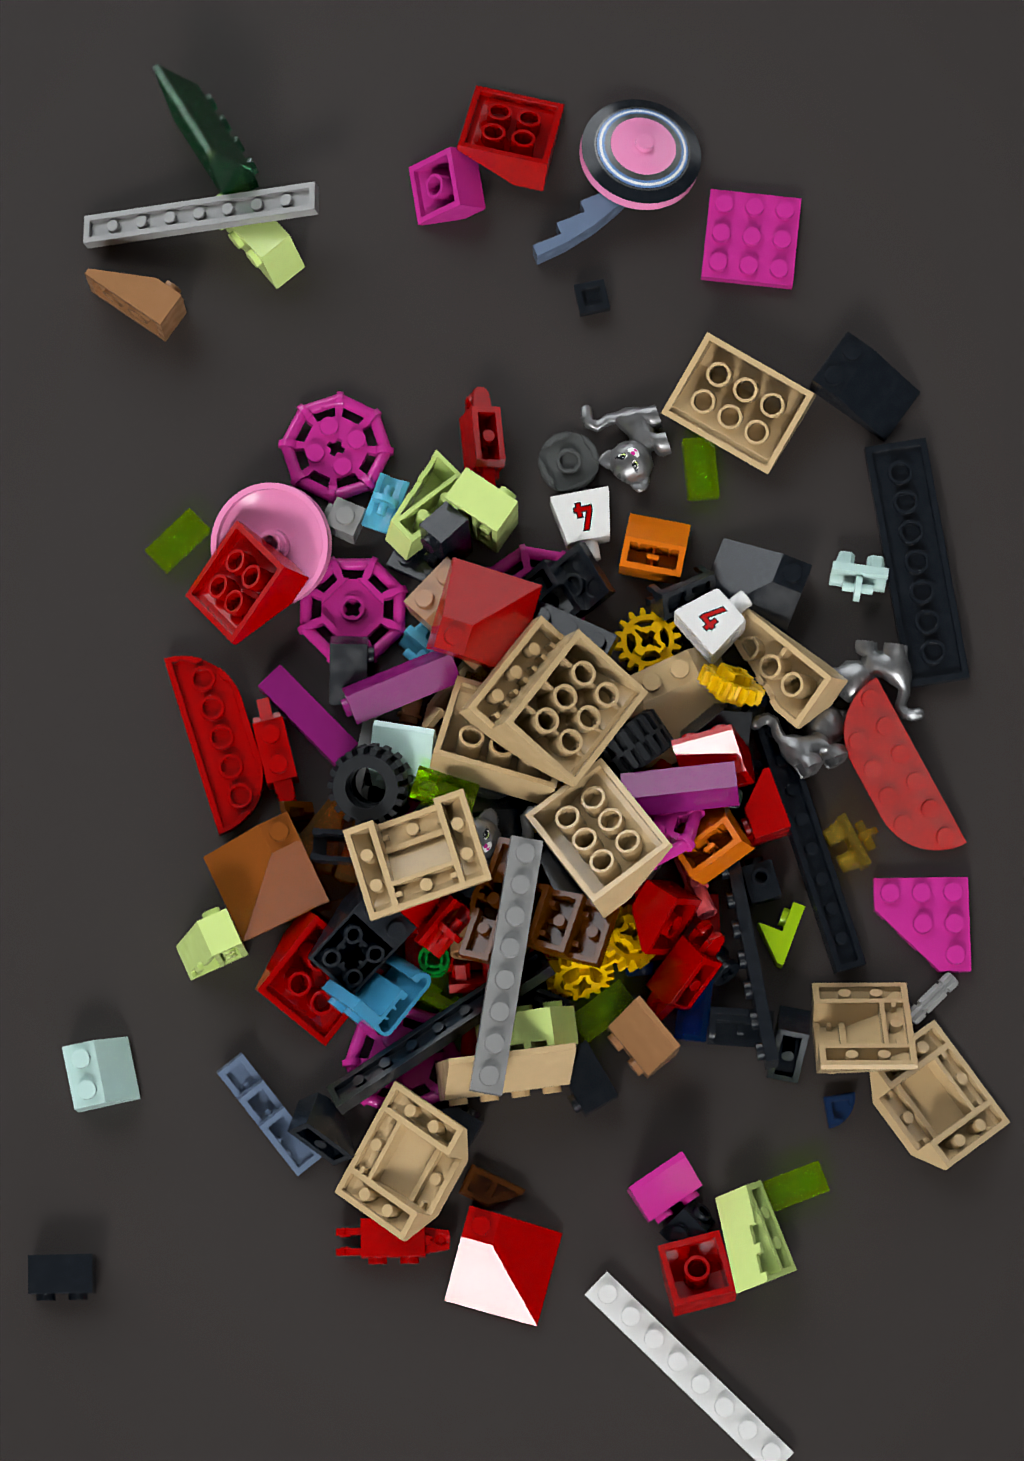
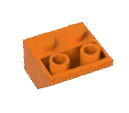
M630 513L618 574L669 584L679 583L691 525Z
M728 807L704 809L705 815L700 820L694 840L695 848L691 852L685 851L677 856L689 876L702 885L707 884L755 849ZM686 823L677 829V833L682 834L684 832Z

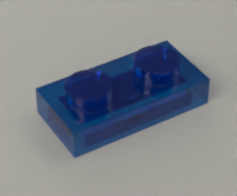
M712 980L690 1009H677L675 1039L699 1043L706 1042L713 988Z

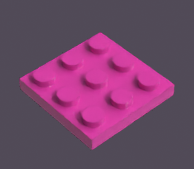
M710 189L701 280L792 290L802 198Z

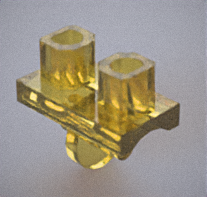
M846 813L837 816L834 821L835 823L827 827L823 831V835L830 847L844 840L849 848V851L836 857L842 872L853 871L857 868L862 871L868 868L872 862L862 842H864L868 851L877 848L872 839L873 836L879 833L877 827L875 826L867 830L863 820H860L854 824L859 833L857 835Z

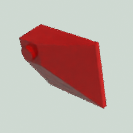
M476 85L457 150L513 185L544 191L565 104Z
M236 520L185 596L232 644L237 645L292 604L309 577L287 557L243 523Z
M453 557L426 648L494 669L532 621L542 585Z
M309 911L297 917L286 930L255 990L321 1044L326 1046L348 1016L339 1012L327 1002L330 996L321 988L331 978L307 957L327 926L322 919ZM380 968L376 971L380 975L384 972Z
M469 1206L444 1301L537 1327L562 1233L502 1214Z

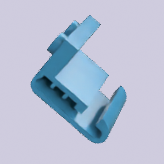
M393 953L385 961L386 964L391 966L383 977L375 972L355 995L329 979L321 988L330 996L327 1002L339 1012L346 1014L357 1024L361 1021L382 1036L392 1034L431 984L429 974L396 953Z

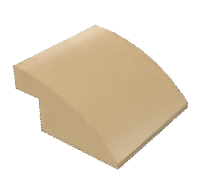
M541 615L529 623L459 713L513 755L543 773L575 787L648 694V691L580 629L564 636Z

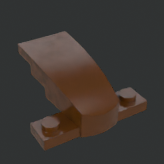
M499 836L489 864L492 880L476 885L472 893L470 902L471 919L458 953L463 959L490 964L510 842L509 838ZM537 883L526 947L572 962L601 968L620 909L617 908L607 917L603 918L584 894L555 890L551 885Z

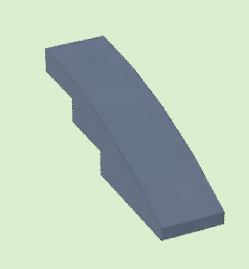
M601 193L581 200L580 214L556 223L557 236L533 245V256L537 265L568 251L586 240L616 217L625 207L612 202Z
M242 1052L216 1071L297 1176L321 1158L319 1154L287 1131L292 1116Z

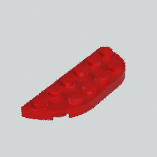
M193 656L164 658L219 836H223L238 828L249 818L255 810L263 790V766L246 709L237 686L220 667L218 668L212 663L202 660V658Z
M877 677L873 678L856 693L849 705L843 724V740L848 751V758L877 812L891 832L912 846L926 850H947L967 843Z

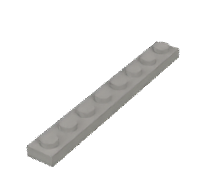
M314 181L84 216L83 244L89 249L319 215V186Z
M513 835L510 837L469 1091L495 1096H502L543 847V841Z

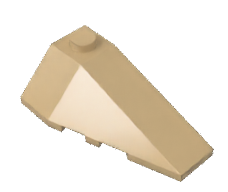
M748 608L741 613L746 619L745 631L734 644L742 658L749 663L756 675L755 679L758 684L762 685L771 699L769 702L774 710L794 727L800 729L833 704L848 680L825 661Z

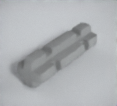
M945 973L938 980L939 983H935L917 1001V1005L914 1004L910 1007L912 1023L915 1025L919 1024L926 1017L925 1014H929L947 996V992L950 993L958 986V980L951 973Z

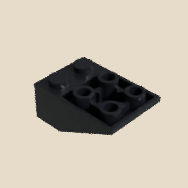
M358 883L341 901L307 957L335 983L355 995L417 927L401 912L370 921Z

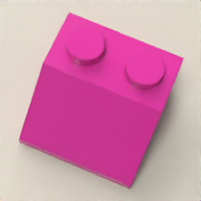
M448 147L409 167L418 225L423 226L466 219L486 209L479 165L476 161L458 151L456 147Z
M681 1151L628 1187L627 1192L649 1223L655 1219L657 1224L673 1214L671 1207L681 1201L685 1206L700 1196L697 1190L702 1184L685 1154Z

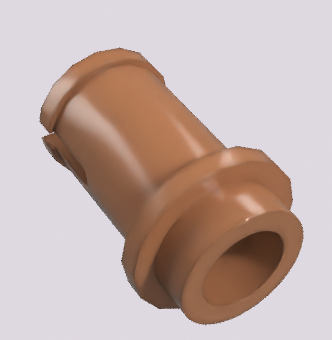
M423 698L402 706L401 711L397 713L400 724L417 726V723L422 720L419 714Z

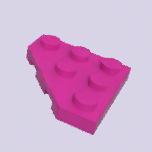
M968 877L873 878V911L882 920L884 919L915 951L917 950L938 973L972 971Z

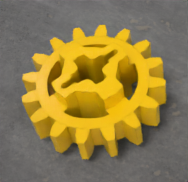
M640 608V613L637 617L634 613L629 612V622L627 623L623 620L619 622V626L623 631H615L621 642L617 643L614 650L622 651L618 656L619 662L629 661L627 665L628 671L636 666L639 672L673 656L672 652H680L681 649L680 645L674 643L681 639V633H673V630L677 627L674 622L668 624L667 620L664 621L653 611H651V614H646L644 608ZM646 622L652 623L651 626L640 627L638 625ZM663 630L668 637V647L661 641L660 635ZM627 636L630 637V640L635 645L632 654L627 646ZM649 636L653 638V645L642 646L643 639H648ZM654 656L657 658L653 661H643L645 657Z
M721 662L719 667L712 663L709 665L704 663L697 677V680L700 681L699 683L707 686L706 689L715 696V699L738 707H742L744 703L749 706H759L766 691L762 685L756 683L754 677L750 676L747 670L728 665L724 662Z
M628 904L624 908L622 906L619 907L620 912L605 955L609 958L607 965L611 966L617 963L618 971L622 972L627 968L631 973L638 968L642 969L650 963L649 960L655 957V955L645 954L641 951L632 905Z
M606 955L604 956L601 968L558 957V960L549 961L556 974L546 980L547 988L552 993L561 994L565 998L573 996L574 1001L583 997L589 999L590 993L601 994V987H610L609 981L614 980L613 964L611 966L607 965L609 958Z

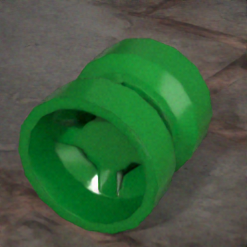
M424 947L419 952V968L429 974L431 978H440L447 973L450 967V957L447 950L440 959Z

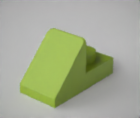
M793 902L790 909L784 907L778 925L783 927L782 931L762 923L757 924V929L775 967L780 969L784 965L805 908L801 904Z

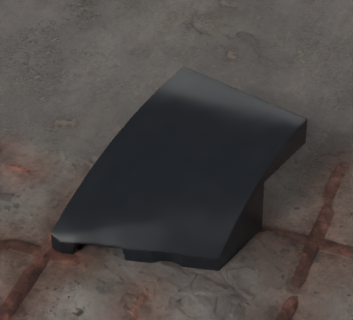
M585 542L576 543L557 561L543 559L522 578L542 585L538 600L580 619L592 612L616 592Z

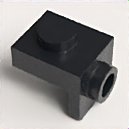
M692 1200L659 1233L670 1243L704 1234L715 1223V1220L711 1217L707 1207L699 1204L696 1200Z

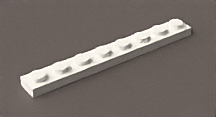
M608 1272L585 1294L600 1311L755 1461H787L794 1453Z

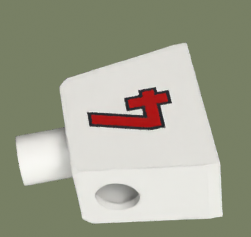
M608 486L550 497V507L566 548L571 549L576 543L585 542L596 561L601 560L598 544L610 541Z
M714 589L674 611V624L709 663L715 664L745 631L746 619L741 613L752 606L749 597L741 590L728 599L721 590Z

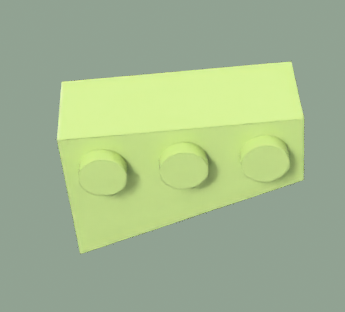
M215 907L201 914L203 919L197 921L176 946L191 981L248 955L227 908L220 910L219 907Z
M761 1180L744 1185L715 1198L736 1294L797 1270Z

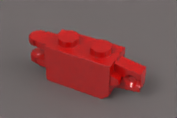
M480 386L474 388L473 392L466 397L464 403L466 405L465 413L459 418L464 469L466 467L496 486L495 480L499 479V472L504 468L506 461L500 407L491 406L489 391Z
M268 697L258 699L256 702L260 716L253 718L254 723H252L268 788L269 790L275 789L277 799H279L278 802L297 801L294 784L299 783V778L283 716H281L280 711L272 713Z
M704 920L696 925L697 927L693 929L688 937L681 936L646 984L652 991L646 1004L660 1021L674 1008L690 1009L723 965L716 957V954L725 942V937L717 931L712 934L714 927L708 920Z
M360 1218L361 1228H336V1236L342 1238L361 1236V1248L340 1247L336 1249V1256H361L362 1259H368L369 1265L387 1264V1258H400V1264H419V1258H426V1254L450 1250L449 1230L425 1226L407 1241H402L371 1218Z

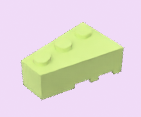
M235 180L216 196L247 192V190ZM277 221L225 228L233 244L238 249L242 248L251 263L262 271L276 289L280 288L305 268L290 235Z
M437 449L424 471L421 472L414 487L407 494L391 519L385 540L405 560H408L423 548L420 541L419 524L447 501L445 496L461 475Z
M467 467L445 496V499L454 504V508L460 513L462 512L468 519L470 535L496 553L499 552L518 524V501L515 500L516 495L504 486L497 488Z
M562 1000L544 1002L543 1008L533 1009V1005L517 1006L510 1051L568 1043L579 1044L574 1006H562ZM479 1025L475 1027L476 1038L478 1037Z

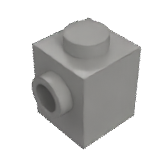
M337 496L334 504L329 503L324 511L331 535L355 545L363 527L361 523L366 513V508Z

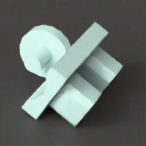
M839 552L836 561H833L829 585L842 587V591L853 592L852 601L859 602L861 594L872 595L873 591L884 593L889 568H885L883 556H868L866 565L854 564L855 554L852 552Z

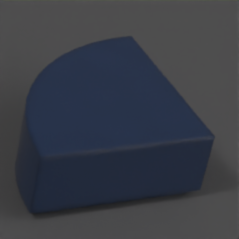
M855 1092L823 1097L828 1129L837 1127L849 1117L855 1104Z

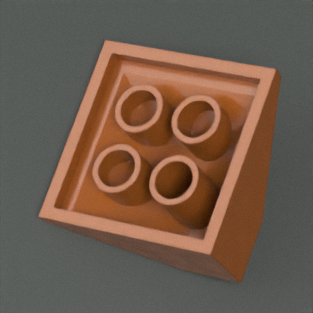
M287 811L253 827L203 857L243 943L330 902Z

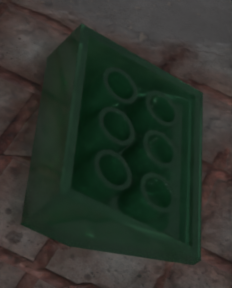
M158 64L153 66L152 69L174 122L221 195L252 191L259 187L255 178V174L259 173L254 161L250 156L245 159L242 154L245 152V149L238 136L231 137L229 134L231 127L223 114L219 116L216 114L215 110L218 107L211 94L204 95L198 84Z

